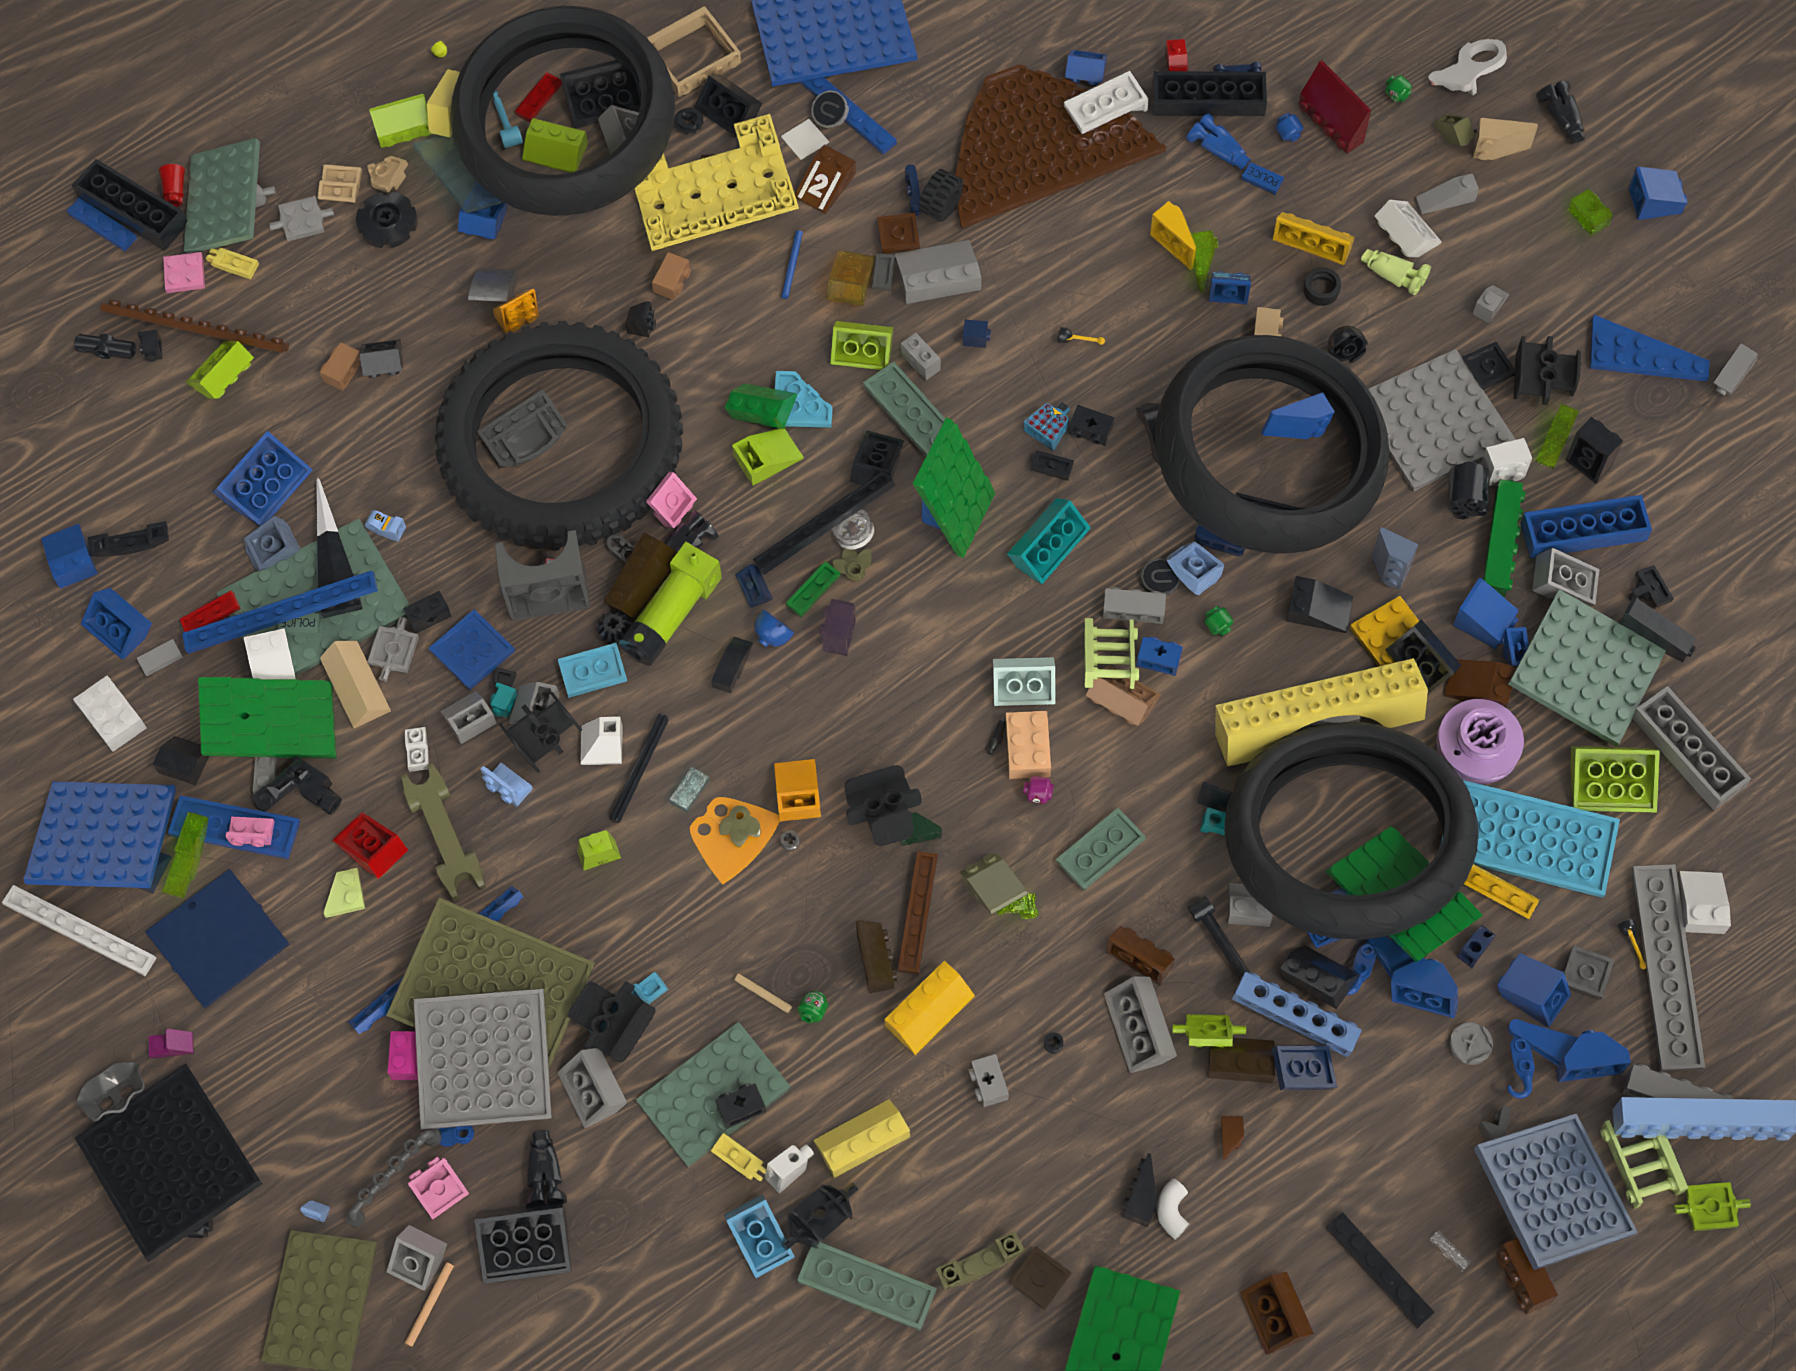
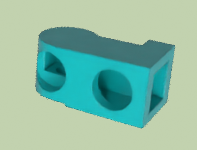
M1207 808L1202 817L1200 832H1213L1225 836L1226 813Z

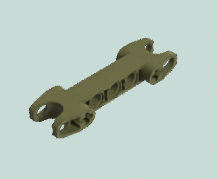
M432 762L427 765L429 778L424 784H413L407 774L401 775L404 794L412 813L423 810L445 862L435 866L442 885L448 891L453 901L459 900L457 885L463 879L469 878L474 880L480 890L486 887L482 868L474 850L466 854L462 851L442 803V800L451 797L443 777Z

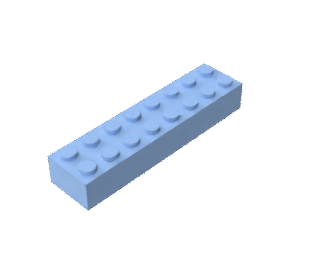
M1622 1097L1613 1108L1614 1134L1621 1135L1623 1138H1632L1635 1135H1643L1644 1138H1656L1657 1135H1665L1668 1139L1679 1138V1136H1688L1689 1139L1710 1136V1139L1714 1140L1722 1139L1723 1137H1732L1733 1140H1742L1745 1137H1754V1140L1768 1139L1767 1137H1776V1140L1785 1141L1789 1140L1796 1133V1100Z

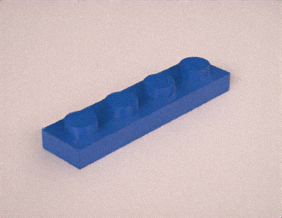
M78 198L66 210L68 215L124 252L137 239L134 233L81 198Z

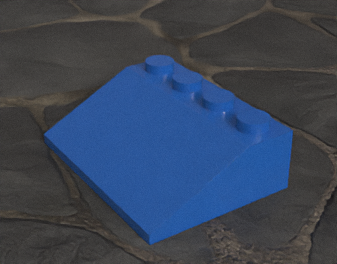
M266 431L213 493L228 506L260 527L272 518L313 469L270 432Z

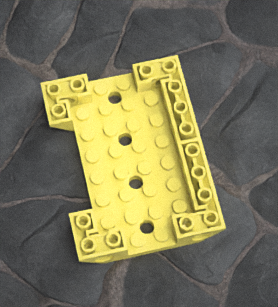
M770 114L734 124L740 144L738 149L669 169L663 153L651 173L634 188L652 251L799 209ZM768 172L773 173V176L770 178L764 177V174ZM730 183L737 184V186L732 189L727 187ZM696 193L701 195L698 199L691 198ZM664 204L662 209H655L656 205Z

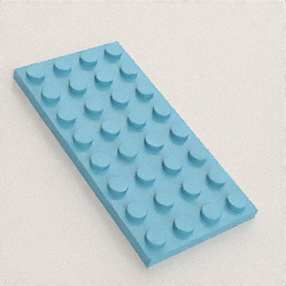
M1463 780L1470 792L1478 821V847L1473 864L1604 898L1620 819Z

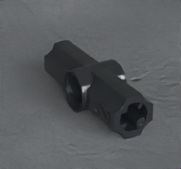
M78 334L74 340L76 351L92 353L102 359H110L111 356L132 359L136 353L135 342L118 340L108 334H100L99 337Z

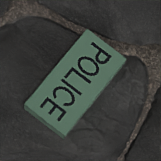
M310 613L278 624L277 630L285 629L286 635H319L321 616L319 613Z

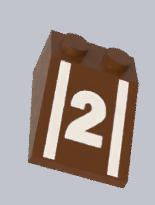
M824 144L806 171L795 193L796 199L826 214L856 175V161Z

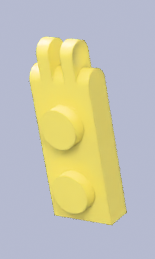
M211 248L209 251L211 255L208 254L206 256V260L211 262L213 267L250 280L259 266L258 260L223 248L218 250Z
M725 1133L721 1135L711 1152L750 1180L754 1177L760 1182L762 1181L763 1177L757 1173L758 1170L766 1174V1168L762 1166L764 1162Z

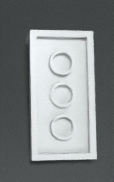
M1128 71L1065 101L1064 107L1083 134L1127 112L1147 111L1148 98L1132 73Z

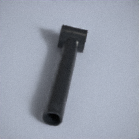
M1204 896L1189 905L1188 910L1197 923L1203 922L1229 964L1237 973L1239 979H1241L1245 972L1249 973V969L1212 915L1215 909L1209 899Z

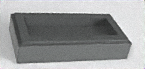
M876 253L872 290L891 291L895 255Z

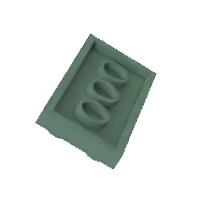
M1117 808L1060 855L1056 862L1085 891L1144 842L1146 836Z

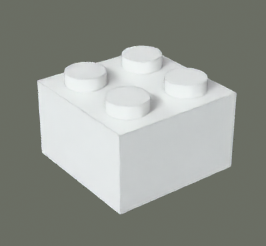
M1522 438L1486 447L1480 465L1488 468L1490 472L1489 486H1497L1499 479L1509 481L1523 479L1530 466L1532 456L1525 439Z

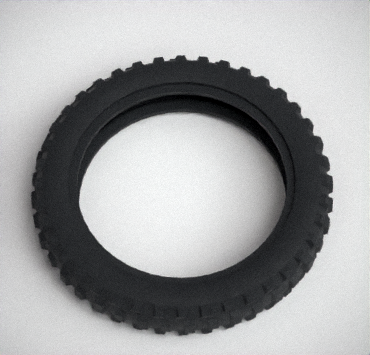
M558 321L557 325L550 326L548 322H542L540 326L532 329L529 325L524 326L522 331L516 334L510 331L499 342L492 340L488 343L487 349L484 351L478 350L469 362H465L462 365V371L459 375L453 377L452 384L444 393V401L439 408V416L436 419L437 434H435V444L438 449L435 450L438 464L442 465L439 470L442 478L447 479L446 487L451 496H456L455 500L459 507L467 509L469 518L474 522L480 521L482 528L486 531L491 532L493 530L497 532L499 538L503 540L513 539L514 543L519 546H523L526 543L532 544L534 549L540 550L545 548V546H550L552 550H560L561 547L566 546L568 531L576 530L578 546H583L587 542L591 546L597 544V541L603 537L608 539L611 535L619 533L620 529L626 531L631 528V524L636 519L641 520L651 509L646 501L668 472L675 473V468H677L679 462V453L682 452L683 446L680 436L683 434V424L679 422L682 419L680 405L675 404L678 401L675 390L670 389L671 384L668 376L660 373L659 364L655 360L651 361L648 358V353L643 348L637 349L635 342L631 339L623 340L618 332L613 330L605 332L603 327L599 325H594L593 328L586 327L584 322L568 325L566 321ZM557 368L583 369L612 380L622 387L636 403L643 418V431L633 460L626 470L610 485L578 500L544 503L524 499L504 490L483 470L476 453L477 431L489 406L510 385L528 375Z

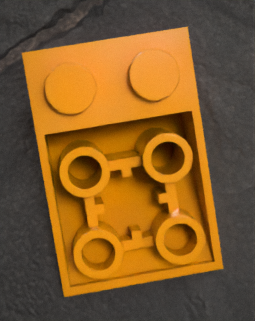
M534 289L525 290L507 302H503L493 308L494 317L505 334L510 331L512 333L516 332L522 325L532 323L539 316Z
M815 759L774 763L780 822L821 817Z

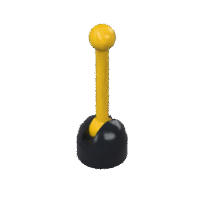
M1060 327L1059 343H1068L1071 339L1098 342L1100 345L1105 343L1103 337L1092 338L1073 335L1070 329Z
M1634 919L1619 923L1617 926L1624 936L1630 937L1640 961V968L1646 969V962L1633 936L1636 932Z

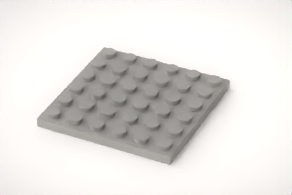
M1456 349L1369 388L1382 413L1387 428L1389 455L1413 492L1448 476L1450 469L1455 465L1467 461L1476 463L1482 460L1486 447L1516 440Z
M544 989L414 999L421 1130L552 1119Z

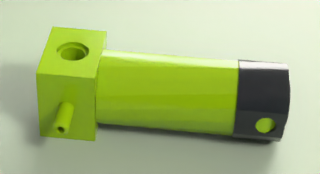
M687 542L684 543L670 562L672 571L636 621L631 624L619 640L622 649L642 664L650 666L654 663L665 648L666 643L699 598L707 599L722 579L719 561Z

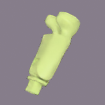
M1367 249L1361 258V261L1367 263V267L1398 287H1406L1409 293L1413 295L1419 292L1420 287L1425 283L1431 270V266L1428 264H1424L1419 270L1413 269V262L1384 252L1379 253L1378 250L1374 252Z

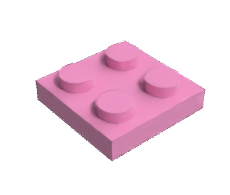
M202 252L164 257L165 290L167 293L205 288Z

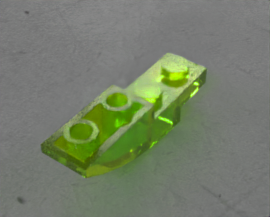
M191 812L187 813L174 849L176 855L162 891L164 894L181 899L185 898L190 881H194L201 859L208 827V817Z

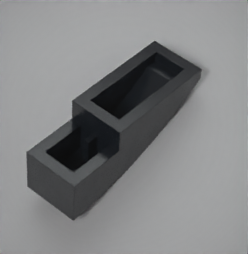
M733 637L712 677L711 683L713 688L732 693L737 679L740 678L753 642Z

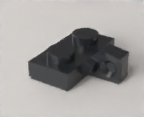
M1655 565L1636 572L1635 576L1639 583L1636 585L1637 588L1632 589V592L1629 594L1631 600L1633 596L1639 600L1642 598L1645 601L1650 600L1654 608L1673 601L1674 598Z

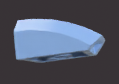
M1195 541L1183 545L1166 557L1174 573L1196 595H1200L1218 581L1225 565Z

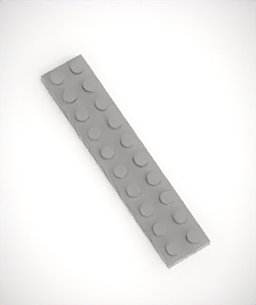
M1676 865L1633 866L1632 875L1644 960L1646 962V974L1660 1072L1704 1070L1705 1062Z

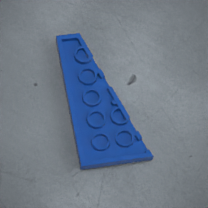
M1593 315L1590 369L1708 381L1709 360Z

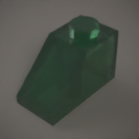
M914 812L911 813L914 832L908 839H904L900 843L901 846L940 839L942 838V829L939 825Z

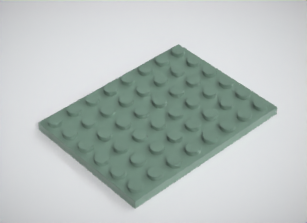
M359 518L337 530L353 575L356 576L372 570L375 574L378 591L361 596L362 610L323 618L321 610L313 612L319 613L321 616L319 635H286L295 677L322 663L320 657L334 641H357L360 643L377 634L379 626L388 628L398 623L399 617L407 618L403 608L410 604ZM317 540L304 546L288 559L281 560L276 565L265 570L256 571L216 592L218 597L230 590L235 593L241 609L229 615V617L317 589ZM278 624L241 636L245 643L244 637L275 631L278 628Z

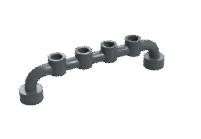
M437 1128L426 1129L415 1140H407L404 1143L405 1150L400 1156H392L388 1161L389 1167L383 1173L377 1172L373 1176L374 1183L368 1189L363 1188L359 1190L357 1194L358 1200L346 1214V1221L350 1226L357 1228L364 1224L365 1215L361 1208L373 1202L374 1195L378 1190L388 1186L389 1179L395 1172H400L404 1169L405 1162L411 1156L419 1153L420 1146L424 1142L429 1146H436L441 1142L442 1135Z

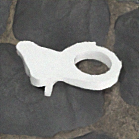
M1493 39L1478 40L1474 43L1468 42L1459 51V62L1440 71H1434L1428 76L1431 85H1441L1451 91H1468L1471 96L1475 95L1477 92L1476 79L1481 75L1497 70L1505 64L1507 59L1506 46L1502 41ZM1489 50L1498 53L1495 58L1486 62L1471 60L1476 53Z

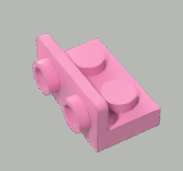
M231 817L230 830L226 832V838L229 843L236 846H242L243 844H251L255 847L271 845L274 820Z

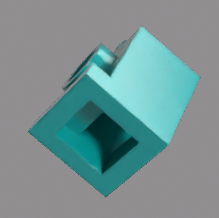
M497 682V692L493 693L490 699L491 712L497 717L504 716L508 718L514 707L517 691L512 687Z

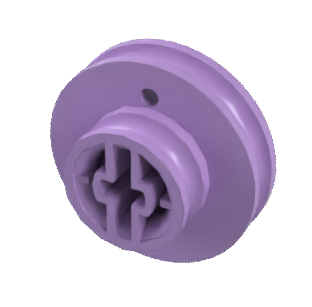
M1485 699L1467 700L1454 706L1443 718L1436 736L1437 753L1451 764L1462 780L1481 785L1497 782L1511 773L1520 759L1524 746L1522 728L1516 717L1504 706Z

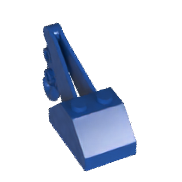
M1386 936L1366 939L1367 943L1359 947L1352 971L1358 973L1360 977L1347 995H1352L1359 990L1361 984L1371 975L1376 958H1378L1392 979V1002L1455 1018L1458 1009V987L1443 963H1439L1435 959L1424 958L1416 963L1400 946Z
M1519 1019L1512 1020L1507 1028L1508 1033L1513 1036V1040L1510 1043V1051L1514 1069L1524 1084L1522 1092H1515L1510 1085L1507 1086V1090L1511 1096L1518 1099L1526 1098L1532 1091V1078L1535 1066L1531 1049L1558 1066L1556 1069L1558 1082L1621 1075L1631 1063L1628 1049L1603 1032L1587 1030L1582 1032L1579 1037H1574Z

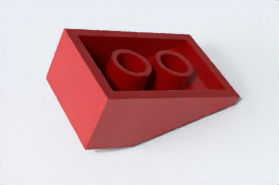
M363 812L332 840L362 868L378 879L408 851L396 833Z

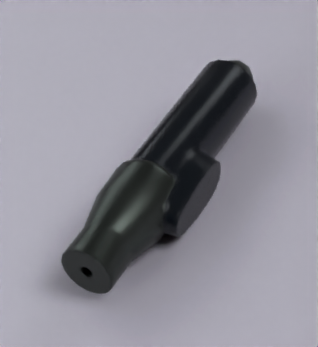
M1004 718L999 720L993 737L990 740L987 751L990 755L994 754L996 748L1000 747L1003 740L1002 734L1006 726Z

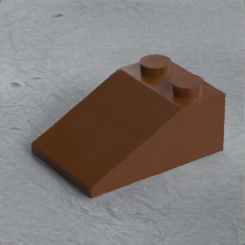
M1457 659L1461 666L1449 677L1444 694L1445 697L1463 702L1472 699H1485L1496 702L1505 708L1507 707L1512 686L1508 685L1517 667L1500 662Z

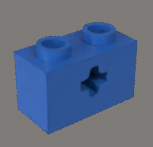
M1143 637L1136 666L1176 676L1183 646H1179L1175 642L1159 641L1155 637Z

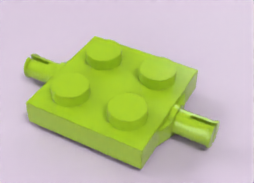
M1186 1014L1185 1025L1173 1024L1172 1032L1185 1033L1188 1037L1189 1046L1225 1047L1232 1046L1233 1034L1246 1035V1025L1233 1026L1229 1015Z
M1731 1182L1691 1185L1686 1190L1687 1203L1674 1205V1213H1688L1691 1218L1693 1231L1736 1228L1739 1226L1737 1218L1738 1209L1750 1208L1751 1203H1749V1198L1736 1200L1732 1192Z

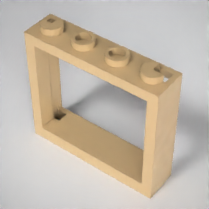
M705 6L647 38L659 51L706 25L728 53L727 56L680 82L676 80L668 69L673 90L678 97L690 93L698 86L704 85L709 75H722L723 72L735 68L741 63L739 49Z

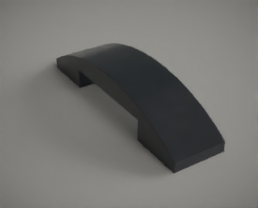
M167 521L149 524L147 529L114 536L104 533L88 537L90 556L97 557L137 553L169 541Z

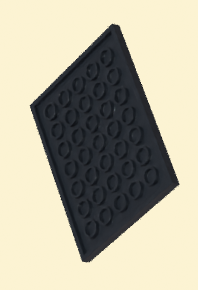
M184 1064L130 1100L123 1112L109 1114L75 1137L76 1142L148 1262L263 1184L187 1064Z

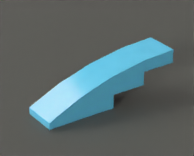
M653 972L641 983L634 984L635 988L632 994L650 1004L669 989L658 973ZM618 1003L612 1006V1013L618 1010ZM606 1021L600 1025V1031L606 1029Z

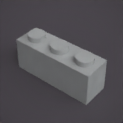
M1117 587L1106 588L1103 619L1123 621L1134 619V622L1163 624L1166 594H1162L1159 591L1141 592L1138 589L1121 590Z

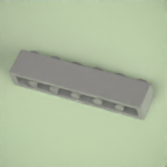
M1634 1064L1629 1070L1623 1094L1633 1098L1734 1099L1733 1096L1728 1094L1720 1095L1714 1093L1708 1087L1694 1086L1688 1080H1677L1666 1072L1652 1071L1648 1066L1642 1064Z

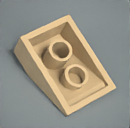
M1480 118L1474 139L1473 158L1494 160L1530 149L1538 124Z

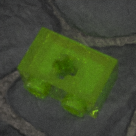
M1590 189L1572 198L1568 207V211L1591 236L1608 227L1613 217L1611 210Z

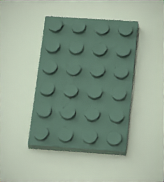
M257 138L191 155L186 215L188 221L185 227L184 239L185 253H196L253 239L260 141Z
M738 1022L637 1098L636 1102L689 1168L712 1150L723 1133L730 1136L751 1120L749 1119L726 1129L715 1102L721 1094L726 1092L733 1093L738 1091V1088L744 1084L750 1083L752 1085L755 1083L767 1108L788 1092L791 1086ZM738 1101L737 1105H739V1107H743L741 1101Z

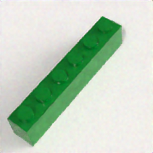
M1499 479L1495 493L1483 580L1505 598L1507 591H1511L1513 579H1510V573H1514L1516 561H1512L1513 555L1516 556L1518 544L1515 543V538H1519L1521 526H1517L1518 520L1522 519L1523 509L1520 508V504L1524 503L1526 491H1522L1523 483Z

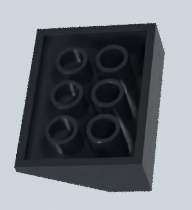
M618 60L560 73L574 129L599 123L598 118L611 105L638 113L640 111L642 96L640 83L633 73Z
M564 1201L478 1212L474 1221L483 1284L571 1272Z

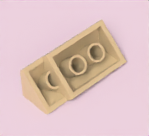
M334 641L320 659L353 728H357L391 712L358 642Z

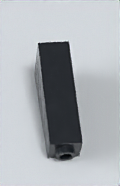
M1633 596L1619 624L1666 650L1665 654L1681 662H1684L1686 656L1691 658L1696 648L1693 645L1696 638Z

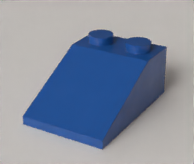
M475 184L459 211L458 231L468 235L482 236L486 239H495L501 229L508 204L495 198L480 184Z
M1320 393L1271 411L1261 434L1263 436L1298 439L1317 438L1325 433L1334 410L1325 395Z
M80 524L41 538L51 573L60 589L98 574Z

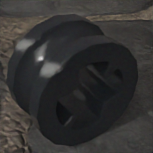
M1052 1032L1045 1037L1044 1047L1046 1051L1056 1054L1062 1050L1063 1038L1060 1034ZM1052 1039H1057V1043L1059 1042L1060 1045L1057 1044L1055 1048H1052L1051 1043L1048 1044V1042H1051Z

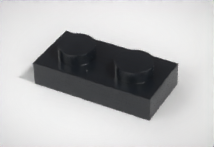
M1036 450L1031 464V471L1068 481L1074 460Z

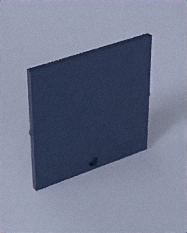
M230 869L145 931L171 964L173 972L178 973L205 1009L290 945L262 910V905L254 900Z

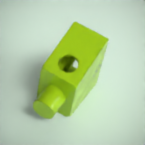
M607 830L593 833L578 840L577 853L583 871L621 858L615 838Z

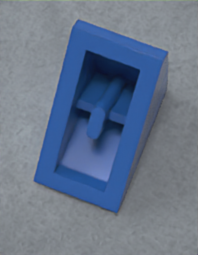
M1526 627L1505 629L1503 657L1510 666L1517 667L1529 646Z

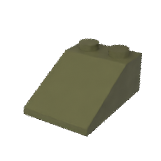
M996 852L987 854L982 860L969 864L964 870L960 871L968 893L991 914L1028 894L1004 859Z

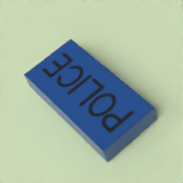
M1250 162L1242 175V180L1276 195L1284 181V177Z

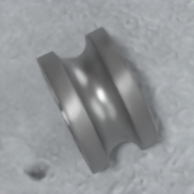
M793 830L784 831L780 837L782 847L787 851L795 850L799 845L798 834ZM791 836L792 839H796L795 841L793 840L792 844H788V841L784 840H787V837Z

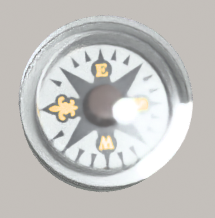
M860 509L835 526L832 532L840 546L846 549H857L866 545L871 540L874 534V525L867 512Z

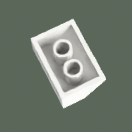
M1389 200L1375 215L1378 225L1382 229L1387 230L1390 234V239L1402 248L1401 252L1407 257L1418 258L1442 242L1407 201Z

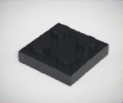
M1497 342L1462 357L1483 390L1516 374V370Z

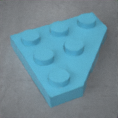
M776 371L775 389L797 394L785 426L832 428V406L825 402L809 384L807 385L796 371Z

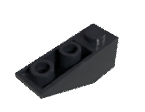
M1150 1153L1147 1154L1146 1159L1141 1158L1137 1168L1141 1172L1138 1179L1133 1178L1129 1189L1133 1191L1130 1199L1125 1198L1121 1209L1125 1211L1123 1218L1147 1228L1157 1205Z

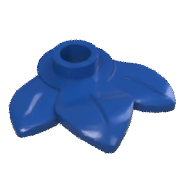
M472 1126L438 1128L442 1135V1140L439 1144L444 1147H451L457 1143L467 1144L474 1137ZM462 1131H467L465 1137H460Z

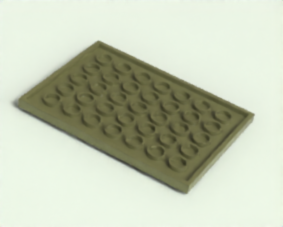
M439 898L386 1016L415 1028L414 999L544 989L548 1064L550 1069L571 1021L568 1017L569 1010L587 984L596 963Z

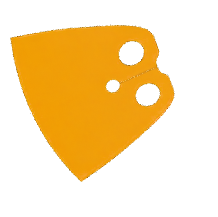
M717 797L707 806L706 815L696 818L691 824L690 833L705 862L718 880L724 884L740 873L757 857L775 832L780 818L778 814L764 808L732 798ZM720 804L725 805L728 809L727 814L722 817L717 816L714 812L715 807ZM736 806L746 807L750 812V816L757 819L761 827L760 837L748 835L747 840L741 847H737L732 842L730 834H720L722 820L730 816L731 810ZM742 812L736 814L738 820L744 817ZM703 823L709 824L711 827L710 833L705 836L698 833V827Z

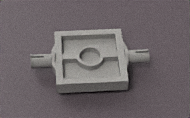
M316 196L278 205L281 214L280 221L269 223L271 231L282 228L287 241L324 233L323 218L334 216L332 208L321 210Z
M399 617L396 627L387 628L379 626L367 662L371 666L382 669L379 677L381 681L387 682L390 671L408 673L419 636L404 630L407 619L404 617Z

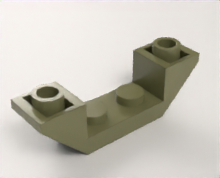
M1013 1231L996 1239L994 1245L959 1262L953 1260L935 1270L944 1289L947 1290L966 1285L1005 1266L1025 1250L1016 1232Z

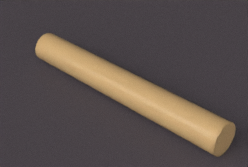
M741 974L736 976L734 981L784 1012H790L791 1005Z

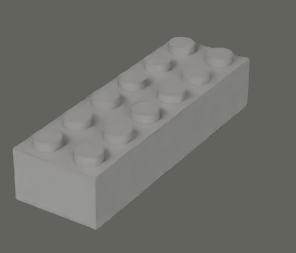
M1668 686L1636 708L1632 718L1633 721L1714 811L1746 788L1751 778Z

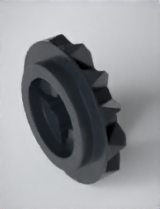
M695 108L681 109L674 117L675 128L680 133L684 132L687 135L692 132L695 134L698 129L701 130L704 124L702 113ZM686 120H687V121L692 120V124H691V123L686 124Z

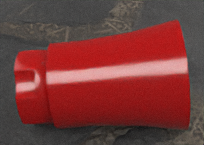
M177 164L163 165L158 169L161 179L162 197L176 207L182 206L185 168Z

